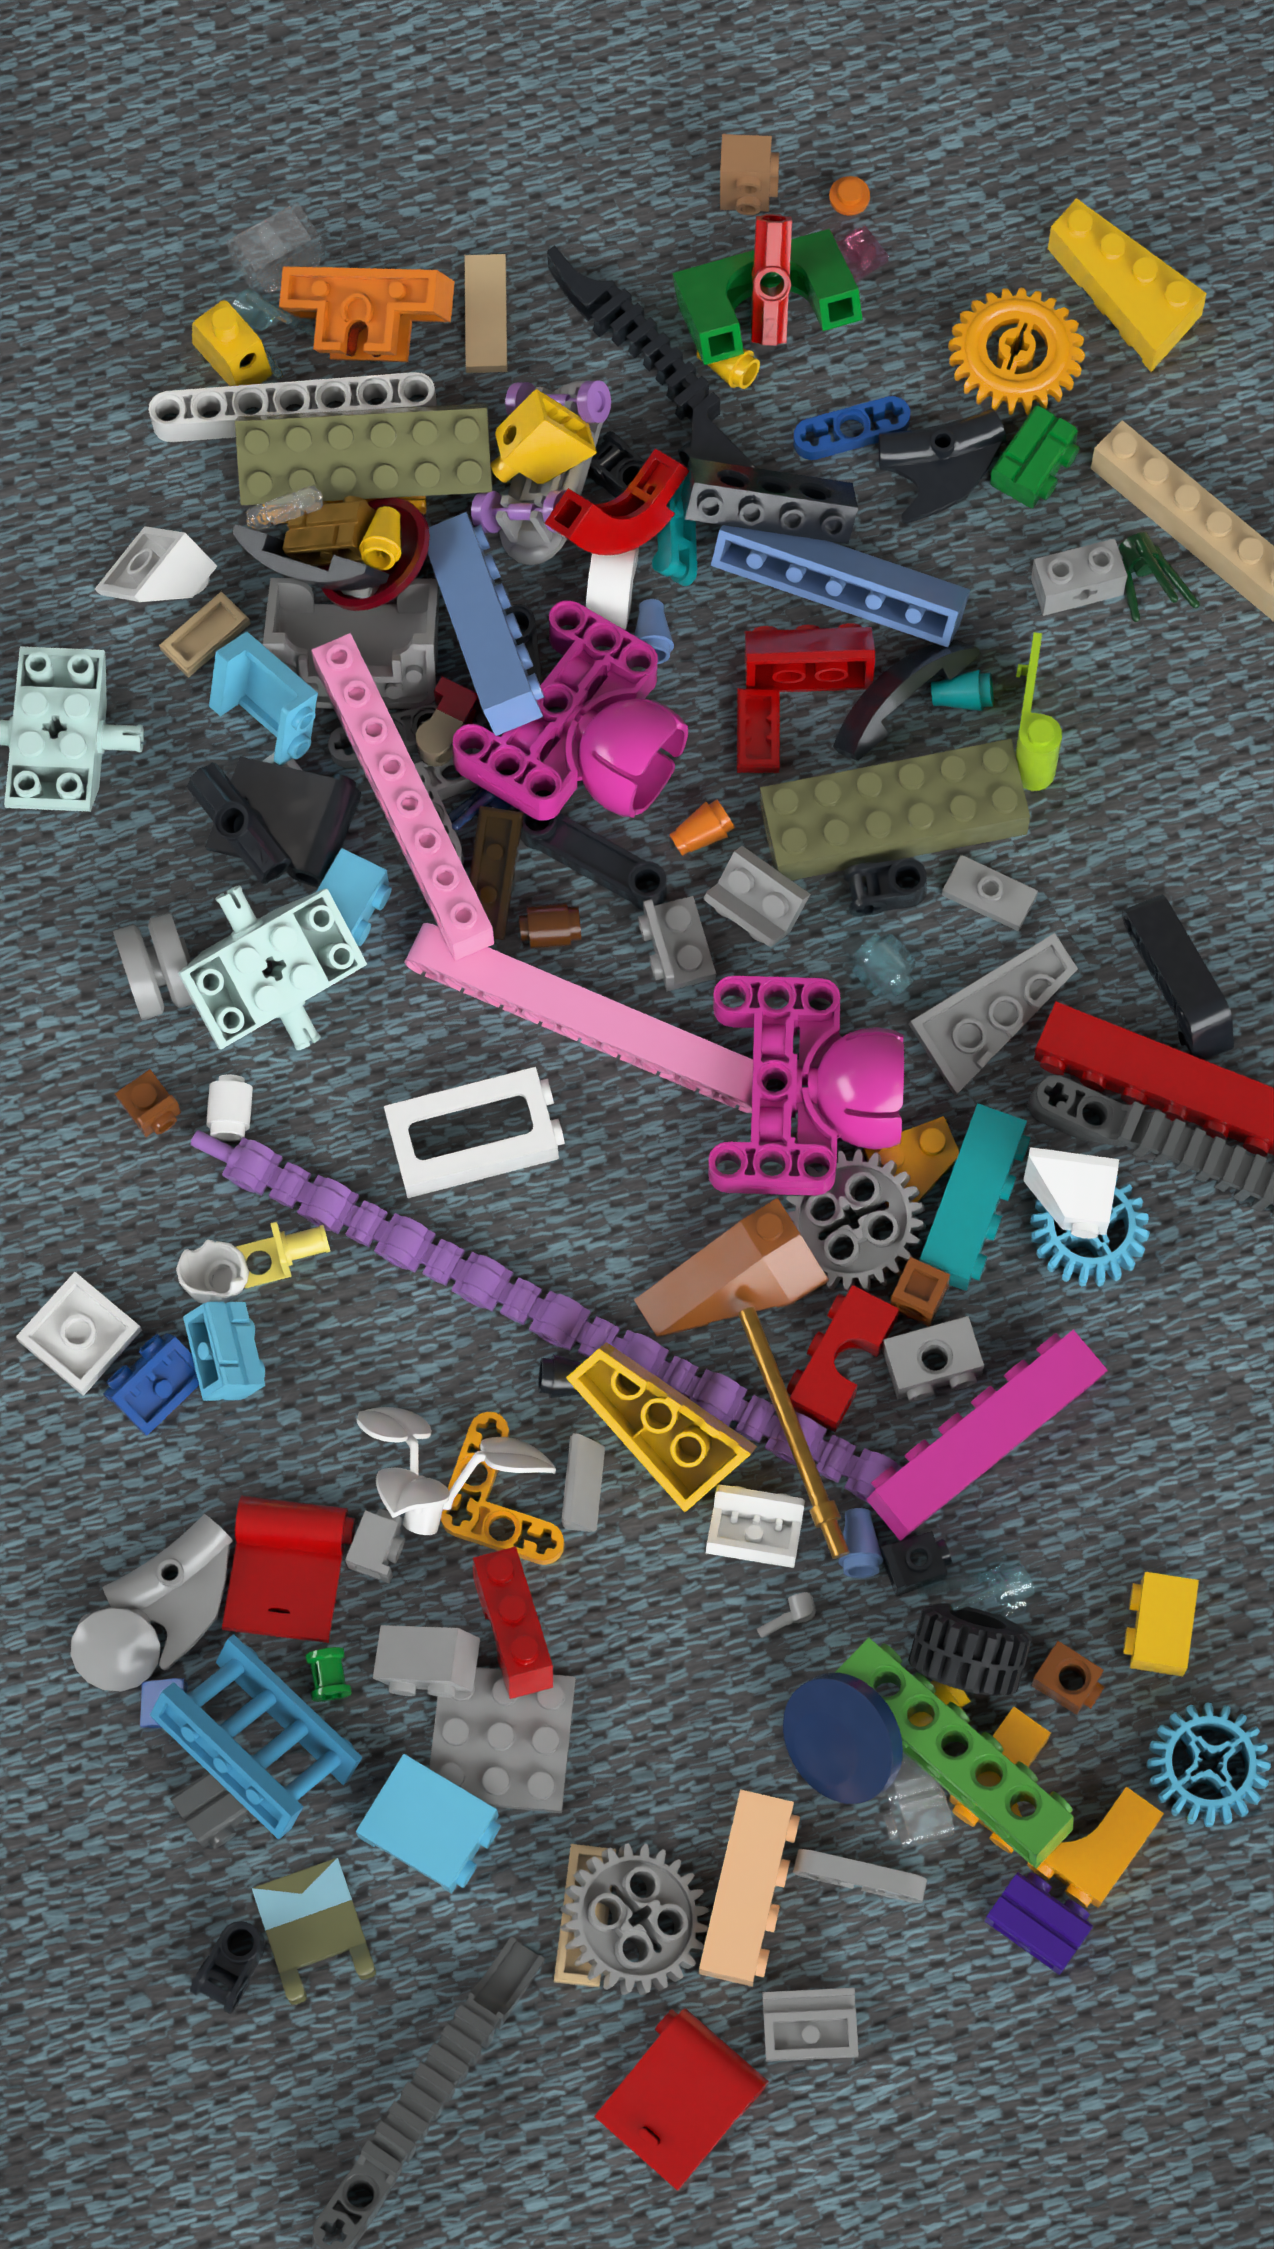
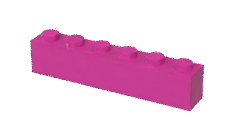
M1074 1329L1062 1339L1057 1333L1053 1334L1036 1349L1041 1355L1030 1365L1024 1359L1021 1360L1004 1375L1008 1382L998 1391H995L992 1386L986 1388L971 1401V1404L975 1407L972 1412L964 1418L959 1412L954 1414L938 1428L942 1434L940 1438L931 1445L926 1439L922 1440L905 1455L909 1463L898 1472L890 1466L871 1482L876 1489L866 1500L900 1541L1108 1371Z

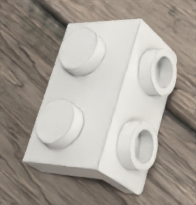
M717 1485L706 1553L794 1568L805 1500L783 1493L774 1494L750 1490L740 1486Z

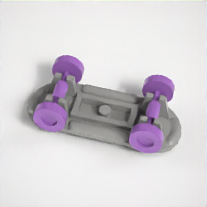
M599 380L576 381L561 386L554 392L544 387L535 388L529 382H517L509 387L505 399L508 416L534 390L538 389L580 416L584 422L589 423L596 448L603 422L607 419L611 409L610 392L604 382ZM592 457L544 484H537L523 474L518 473L512 479L508 495L501 496L496 491L477 493L471 506V517L474 526L482 525L485 533H496L499 531L502 546L507 554L518 563L532 566L542 564L553 558L563 547L567 539L552 530L544 522L568 488L581 496Z

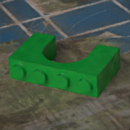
M830 228L791 239L790 292L801 295L810 303L822 330L826 331L863 320L859 288ZM754 250L672 273L678 307L704 365L744 354L740 325L734 310L743 300L752 296ZM769 272L761 278L760 283L765 287H775L782 281V276L775 272Z

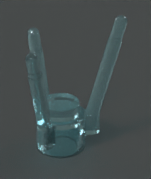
M251 288L242 291L232 305L253 330H265L272 323L273 319L276 318L313 337L315 336V327L276 307ZM264 347L272 373L277 379H281L283 377L282 371Z
M1017 1563L1008 1568L1005 1564H1002L989 1571L918 1589V1595L938 1594L989 1581V1587L952 1603L951 1609L958 1611L993 1596L999 1606L1007 1603V1607L997 1615L1008 1619L1013 1614L1027 1608L1024 1600L1033 1596L1035 1589L1024 1566L1021 1563Z

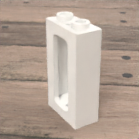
M533 1067L384 1106L407 1198L559 1159L558 1145L565 1144L559 1119L550 1120L547 1105L554 1104L548 1079L539 1080L537 1069ZM514 1096H522L526 1099L533 1122L531 1132L427 1160L416 1158L408 1131L412 1123Z

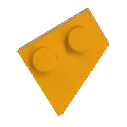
M944 1116L901 1132L900 1144L891 1148H863L867 1162L875 1152L881 1156V1168L887 1162L893 1160L897 1164L894 1177L906 1171L910 1176V1180L904 1188L911 1186L918 1188L920 1194L911 1201L917 1203L955 1165L959 1154L958 1147ZM885 1202L886 1207L888 1208V1207H889V1203H888V1202Z

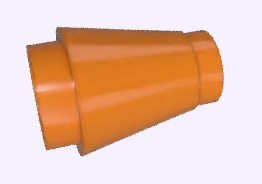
M718 799L710 804L705 801L669 836L681 855L684 856L688 852H693L728 838L727 833L733 830L735 826Z

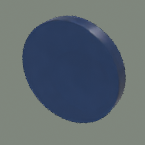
M825 1673L804 1683L791 1695L783 1718L785 1744L794 1766L813 1789L833 1801L845 1804H858L871 1800L890 1787L901 1768L903 1745L895 1716L879 1693L867 1683L854 1676L844 1673Z

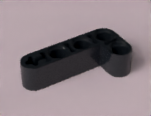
M1161 894L1122 910L1125 928L1135 948L1177 1019L1178 1038L1181 1046L1186 1045L1190 1055L1203 1060L1232 1050L1234 1048L1233 1020L1228 1003L1167 898Z

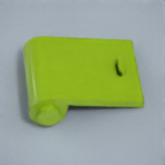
M1036 632L1033 634L1029 664H1018L1016 677L1019 678L1021 675L1027 677L1015 756L1023 788L1030 791H1040L1047 788L1053 782L1062 741V729L1054 718L1031 712L1042 633Z

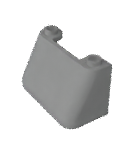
M270 578L263 646L318 692L316 708L334 709L315 670L312 649L351 633L387 709H414L430 705L435 700L434 689L437 685L438 581L437 579H414L397 596V604H383L369 610L351 611L343 609L336 604H314V594L312 588L307 583L294 578Z

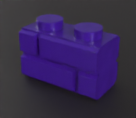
M1017 1872L986 1916L984 1922L1058 1975H1061L1093 1928V1925L1086 1921L1090 1914L1070 1899H1067L1062 1904L1048 1894L1052 1887L1036 1874L1029 1872L1024 1877Z

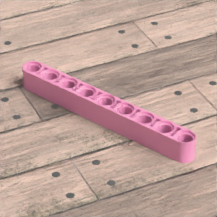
M423 923L404 962L412 971L420 975L424 971L426 972L425 977L458 991L464 988L463 993L498 1008L500 1004L504 1005L503 1010L536 1024L541 1021L543 1022L541 1026L575 1041L581 1038L580 1043L615 1058L619 1054L622 1061L655 1075L659 1071L661 1072L659 1076L693 1091L699 1088V1093L733 1108L739 1105L738 1110L744 1113H752L753 1059L489 947L455 961L439 927L434 924ZM769 1080L763 1084L764 1087H766Z

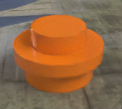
M842 177L836 180L830 188V204L840 214L847 216L857 215L863 212L870 202L869 187L858 177Z

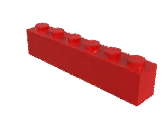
M1055 1001L1034 1055V1060L1040 1062L1042 1069L1055 1075H1064L1066 1072L1081 1078L1080 1082L1085 1087L1102 1092L1106 1088L1121 1094V1099L1129 1105L1138 1102L1144 1106L1149 1105L1159 1109L1162 1113L1166 1114L1165 1118L1171 1121L1178 1119L1185 1123L1189 1121L1202 1126V1130L1206 1132L1205 1134L1212 1138L1217 1136L1226 1140L1229 1137L1244 1143L1243 1148L1252 1154H1258L1263 1157L1267 1156L1268 1153L1274 1155L1273 1087Z

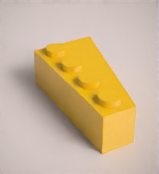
M1077 198L1051 226L1048 250L1080 288L1083 287L1093 299L1097 309L1103 316L1106 315L1119 330V335L1129 347L1132 346L1142 358L1144 365L1152 372L1202 316L1207 293Z
M608 1342L603 1344L566 1377L684 1512L747 1459L757 1448L748 1439Z

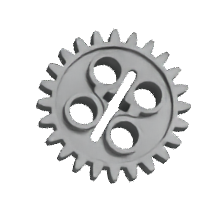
M860 1149L856 1150L853 1161H849L843 1151H838L836 1177L832 1188L822 1195L787 1196V1201L796 1207L795 1211L787 1213L822 1270L828 1275L829 1281L827 1286L830 1289L834 1290L840 1280H843L844 1288L848 1292L852 1285L855 1286L856 1281H860L863 1289L868 1292L871 1288L872 1278L876 1277L883 1286H886L887 1278L885 1272L891 1270L898 1276L902 1275L898 1262L901 1259L908 1262L909 1258L912 1257L907 1251L909 1246L922 1247L923 1243L913 1235V1232L926 1229V1224L919 1219H915L914 1216L924 1212L925 1207L922 1203L911 1202L920 1192L916 1186L904 1188L910 1180V1176L906 1171L894 1177L897 1164L893 1160H890L881 1168V1156L876 1152L868 1162H865L864 1153ZM810 1166L806 1168L808 1174L813 1177H821L828 1172L825 1166H823V1170L817 1172ZM866 1182L873 1183L875 1186L873 1196L868 1201H856L854 1196L857 1187ZM822 1203H835V1213L829 1220H816V1210ZM882 1203H889V1207L883 1211H875L877 1208L881 1206ZM852 1213H856L860 1217L858 1219L860 1227L854 1230L848 1225L850 1223L849 1215ZM883 1221L892 1222L894 1227L890 1237L881 1241L873 1238V1230L878 1223ZM826 1231H834L827 1239H819L820 1234ZM841 1241H852L854 1250L851 1256L844 1260L835 1259L833 1253L836 1245Z
M629 1843L620 1847L618 1856L610 1847L602 1852L603 1862L595 1856L586 1861L590 1873L580 1869L573 1875L581 1887L571 1885L565 1890V1893L575 1900L574 1903L565 1904L560 1909L561 1912L572 1916V1921L560 1927L561 1931L573 1932L575 1937L565 1947L566 1949H580L581 1955L574 1963L576 1966L586 1962L592 1965L587 1977L589 1980L601 1973L605 1975L604 1989L606 1990L613 1987L617 1981H620L622 1995L630 1993L635 1983L640 1995L650 1992L651 1982L658 1991L668 1987L667 1977L674 1982L683 1978V1973L679 1966L686 1969L695 1966L696 1962L688 1952L698 1953L704 1949V1945L695 1939V1936L708 1932V1927L698 1923L697 1918L709 1911L706 1907L696 1906L694 1902L695 1899L704 1893L703 1889L690 1891L687 1885L695 1875L689 1873L680 1877L677 1873L681 1865L680 1859L669 1865L664 1864L666 1850L661 1849L650 1858L648 1844L638 1847L635 1856ZM631 1877H638L645 1883L647 1889L645 1898H640L632 1892L630 1888ZM610 1886L616 1888L617 1895L610 1892ZM597 1903L604 1904L610 1909L612 1913L610 1925H605L597 1919L595 1915ZM637 1912L641 1919L633 1927L628 1919L631 1918L633 1913ZM663 1913L672 1919L674 1923L672 1935L664 1934L660 1930L657 1921L659 1914ZM624 1941H631L637 1946L639 1950L638 1962H631L625 1957L622 1947ZM652 1943H655L659 1946V1953H656L653 1950Z

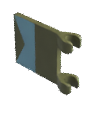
M338 1858L252 1888L283 1988L291 2005H297L307 2000L298 1971L299 1968L346 1951H350L355 1970L361 1980H367L376 1975V1969Z

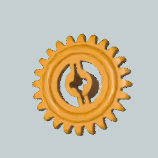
M1022 287L1018 289L1015 296H1012L1008 288H1003L1001 298H997L994 293L988 292L986 293V304L979 300L972 301L971 309L973 312L963 311L960 313L961 323L955 324L952 327V334L955 338L951 339L948 343L949 350L954 352L949 358L950 366L960 365L954 374L955 381L968 377L964 384V394H969L971 390L978 388L976 403L980 405L984 399L990 396L992 397L991 408L995 411L1002 401H1006L1010 416L1013 415L1017 403H1022L1026 415L1031 413L1033 400H1036L1042 408L1047 409V394L1054 397L1056 402H1060L1062 399L1060 386L1065 387L1068 391L1073 389L1074 382L1069 374L1079 377L1081 375V367L1078 363H1081L1085 358L1084 351L1079 348L1083 345L1084 337L1081 334L1075 333L1079 323L1075 320H1066L1069 315V309L1063 307L1055 310L1057 300L1051 297L1045 302L1041 301V291H1035L1031 297H1027L1026 290ZM1018 324L1017 327L1005 331L999 339L997 368L989 359L986 349L987 341L993 332L1002 326ZM1023 328H1025L1021 350L1019 351L1018 355L1014 356L1013 363L1010 368L1011 356L1014 354L1015 351L1018 350L1020 344V337ZM1034 329L1045 340L1047 356L1039 367L1030 372L1033 367L1036 347L1035 338L1031 334Z

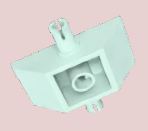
M20 646L13 716L10 717V720H0V745L9 746L10 749L4 802L5 808L91 812L99 790L102 754H104L105 750L142 752L143 744L141 742H144L143 725H110L105 723L107 695L104 650ZM58 734V738L52 739L54 735Z
M240 885L227 890L226 895L222 893L215 899L223 909L234 931L230 936L203 950L178 974L218 1049L225 1048L274 1018H281L296 1050L310 1046L309 1041H312V1043L317 1042L321 1037L315 1030L303 1007L306 1003L305 1000L367 965L329 890L323 889L281 906L258 919L247 902ZM265 960L272 962V972L269 976L263 975L262 972L267 968Z

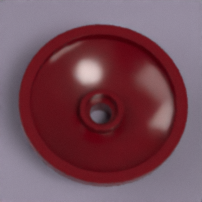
M393 497L368 502V505L375 511L380 507L387 506L396 509L400 513L401 557L390 569L381 570L389 574L387 583L381 584L376 593L371 597L361 599L346 595L339 590L321 588L334 604L351 611L373 609L399 596L414 581L425 561L430 534L425 517L412 503ZM330 565L318 566V568L327 571Z

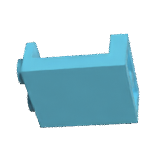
M246 631L216 651L209 707L220 717L238 704L277 737L274 762L282 766L293 758L299 759L311 746L313 721L316 716L315 708L318 692Z
M403 1754L356 1830V1834L364 1842L373 1847H379L443 1886L444 1890L452 1894L457 1885L462 1888L467 1885L477 1867V1864L472 1859L480 1846L486 1849L489 1848L498 1834L501 1825L495 1822L499 1816L496 1808Z

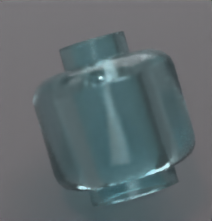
M875 933L852 954V957L856 960L852 966L853 974L876 997H882L889 992L897 997L914 981L909 973L914 969L916 960L901 942L891 934L880 937L878 933Z

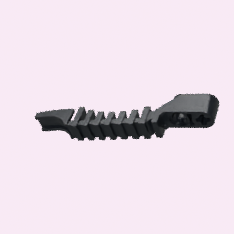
M555 245L547 251L548 268L565 296L587 322L594 318L592 331L600 337L612 327L613 336L611 340L618 347L629 339L630 346L628 352L634 358L644 352L645 356L642 365L648 371L656 366L657 375L655 380L661 386L665 383L668 384L666 396L677 404L674 414L681 421L687 417L692 422L691 440L678 450V455L684 466L687 468L689 459L695 458L756 468L742 451L712 422L720 415V398L714 392L709 395V382L703 376L699 379L696 377V368L690 361L686 364L683 362V353L677 347L673 349L670 347V338L664 332L659 335L657 323L651 317L647 320L645 319L643 307L638 302L635 305L632 304V295L625 288L620 290L613 280H594L580 274Z

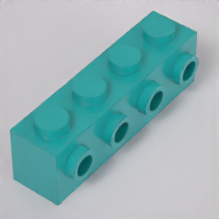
M978 1103L919 1260L950 1274L949 1285L965 1291L968 1289L971 1278L978 1281L981 1278L988 1256L981 1254L986 1239L994 1241L1002 1216L995 1214L1000 1199L1009 1201L1017 1178L1011 1175L1010 1171L1015 1160L1023 1162L1031 1137L1024 1135L1027 1120Z

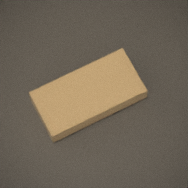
M220 592L164 640L159 647L189 678L216 654V651L227 645L248 627L250 619L225 594Z

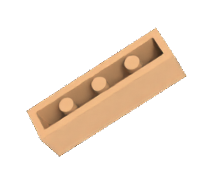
M740 1789L699 1966V1974L753 1987L755 1976L764 1978L770 1950L762 1949L765 1931H775L780 1905L772 1904L775 1886L785 1887L790 1860L782 1859L786 1841L795 1843L800 1816L792 1814L794 1802Z

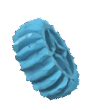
M1126 1184L1120 1189L1116 1188L1115 1185L1113 1207L1107 1231L1114 1227L1115 1222L1122 1219L1125 1225L1126 1236L1123 1243L1113 1252H1111L1108 1246L1110 1240L1107 1234H1098V1237L1088 1239L1076 1237L1071 1234V1230H1065V1233L1057 1236L1053 1217L1037 1199L1035 1208L1040 1213L1031 1216L1030 1224L1039 1229L1032 1232L1031 1241L1044 1243L1037 1249L1036 1254L1038 1258L1053 1256L1047 1266L1049 1272L1057 1270L1061 1265L1064 1267L1062 1274L1064 1282L1069 1281L1072 1272L1080 1274L1078 1283L1081 1287L1086 1286L1089 1275H1094L1095 1283L1100 1287L1104 1285L1105 1272L1114 1281H1118L1122 1275L1120 1267L1128 1271L1134 1269L1136 1263L1133 1257H1142L1145 1252V1248L1139 1242L1147 1241L1150 1232L1141 1227L1148 1223L1149 1215L1144 1212H1136L1143 1205L1142 1198L1135 1197L1128 1200L1133 1188L1130 1184ZM1078 1246L1085 1247L1097 1258L1079 1256L1071 1252L1070 1249Z
M1212 1703L1204 1704L1202 1717H1199L1193 1705H1189L1185 1709L1187 1722L1174 1712L1169 1717L1174 1730L1165 1725H1160L1157 1729V1734L1165 1742L1151 1741L1149 1745V1750L1161 1756L1148 1759L1147 1761L1148 1769L1161 1770L1160 1774L1150 1778V1786L1158 1787L1165 1784L1166 1789L1158 1795V1801L1164 1803L1173 1797L1177 1801L1170 1811L1173 1816H1177L1183 1806L1190 1809L1187 1816V1823L1194 1824L1199 1812L1204 1813V1824L1206 1827L1213 1826L1215 1813L1218 1812L1223 1824H1230L1232 1822L1230 1808L1240 1817L1246 1816L1249 1811L1243 1799L1250 1804L1257 1805L1261 1797L1252 1787L1265 1789L1269 1783L1268 1779L1256 1773L1265 1772L1271 1768L1270 1761L1256 1759V1756L1262 1755L1268 1750L1267 1743L1253 1745L1251 1742L1258 1736L1260 1730L1255 1726L1245 1733L1241 1727L1246 1722L1247 1716L1240 1714L1234 1723L1228 1720L1231 1708L1226 1705L1220 1711L1219 1717L1213 1716ZM1194 1731H1217L1229 1737L1231 1741H1226L1221 1745H1211L1201 1735L1197 1737ZM1181 1739L1187 1747L1185 1751L1191 1759V1767L1183 1775L1176 1778L1172 1766V1754L1174 1746ZM1241 1751L1245 1762V1777L1242 1786L1236 1791L1231 1784L1232 1778L1227 1771V1762ZM1225 1753L1215 1770L1219 1771V1774H1215L1211 1769L1194 1775L1203 1760L1198 1757L1199 1755H1203L1205 1759L1210 1760L1218 1758ZM1197 1784H1207L1216 1793L1220 1792L1224 1798L1216 1800L1203 1799L1189 1793L1186 1789H1190Z

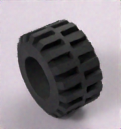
M948 1603L925 1605L920 1614L908 1661L912 1667L924 1676L953 1688L992 1696L1014 1694L1018 1692L1032 1636L1018 1624L983 1610Z

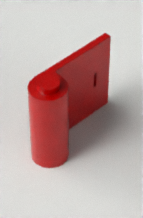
M241 1495L235 1523L236 1548L222 1630L329 1643L345 1544H352L355 1535L356 1518L348 1517V1508ZM272 1610H274V1611H283V1612H288L289 1614H287V1613H278V1612H270V1611H272Z
M686 2008L679 2014L671 2009L654 2029L660 2036L594 2116L677 2191L769 2083L764 2076ZM644 2127L650 2129L660 2139V2141Z

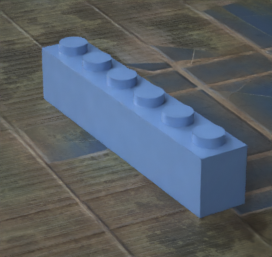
M467 512L429 527L428 555L481 707L495 736L543 717L537 700L544 698V694L536 674L528 676L527 669L533 667V663L525 644L517 645L515 640L523 636L514 614L506 615L505 609L512 607L503 584H495L494 580L500 578L501 575L493 555L485 556L484 550L489 549L490 545L482 525L473 527Z
M722 525L719 530L710 565L945 647H949L961 624L970 589L830 541Z

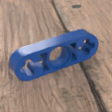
M888 396L802 420L794 430V449L802 458L816 460L878 443L879 433L907 431L910 424V408L903 399L896 396ZM892 410L894 415H899L898 423L891 424L889 419H884L885 411ZM870 414L873 415V422H876L874 431L870 430L871 421L868 416ZM855 420L862 424L864 430L859 436L848 437L841 432L840 426L845 421ZM833 425L835 442H831V434L828 435V426ZM813 432L815 437H820L819 445L812 446L809 441H804L806 440V433Z

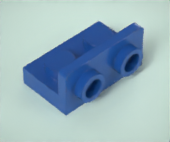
M168 1333L162 1337L157 1334L150 1338L139 1350L142 1356L130 1368L124 1365L108 1379L107 1384L110 1387L103 1393L146 1436L199 1386L192 1354L176 1336Z

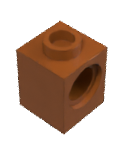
M910 1257L892 1294L891 1305L899 1309V1314L930 1327L948 1290L950 1274Z
M1057 1641L1035 1675L1031 1686L1077 1715L1083 1705L1092 1709L1105 1688L1104 1685L1098 1682L1104 1670ZM1064 1671H1075L1082 1677L1083 1687L1075 1691L1067 1690L1061 1685L1059 1675Z

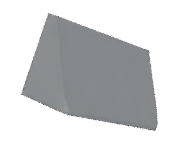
M576 1433L570 1436L562 1525L567 1530L594 1532L597 1530L605 1447L592 1439Z

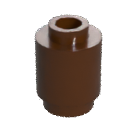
M568 903L527 906V915H519L521 941L530 940L531 949L569 946L571 941L582 940L579 906L568 907Z

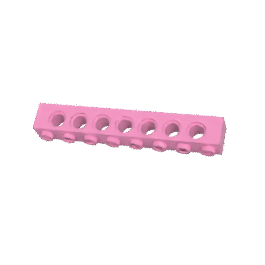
M351 633L312 649L315 670L454 960L457 961L493 945V927Z

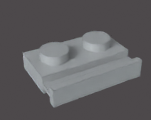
M855 1988L762 1992L766 2062L853 2058L859 2056Z

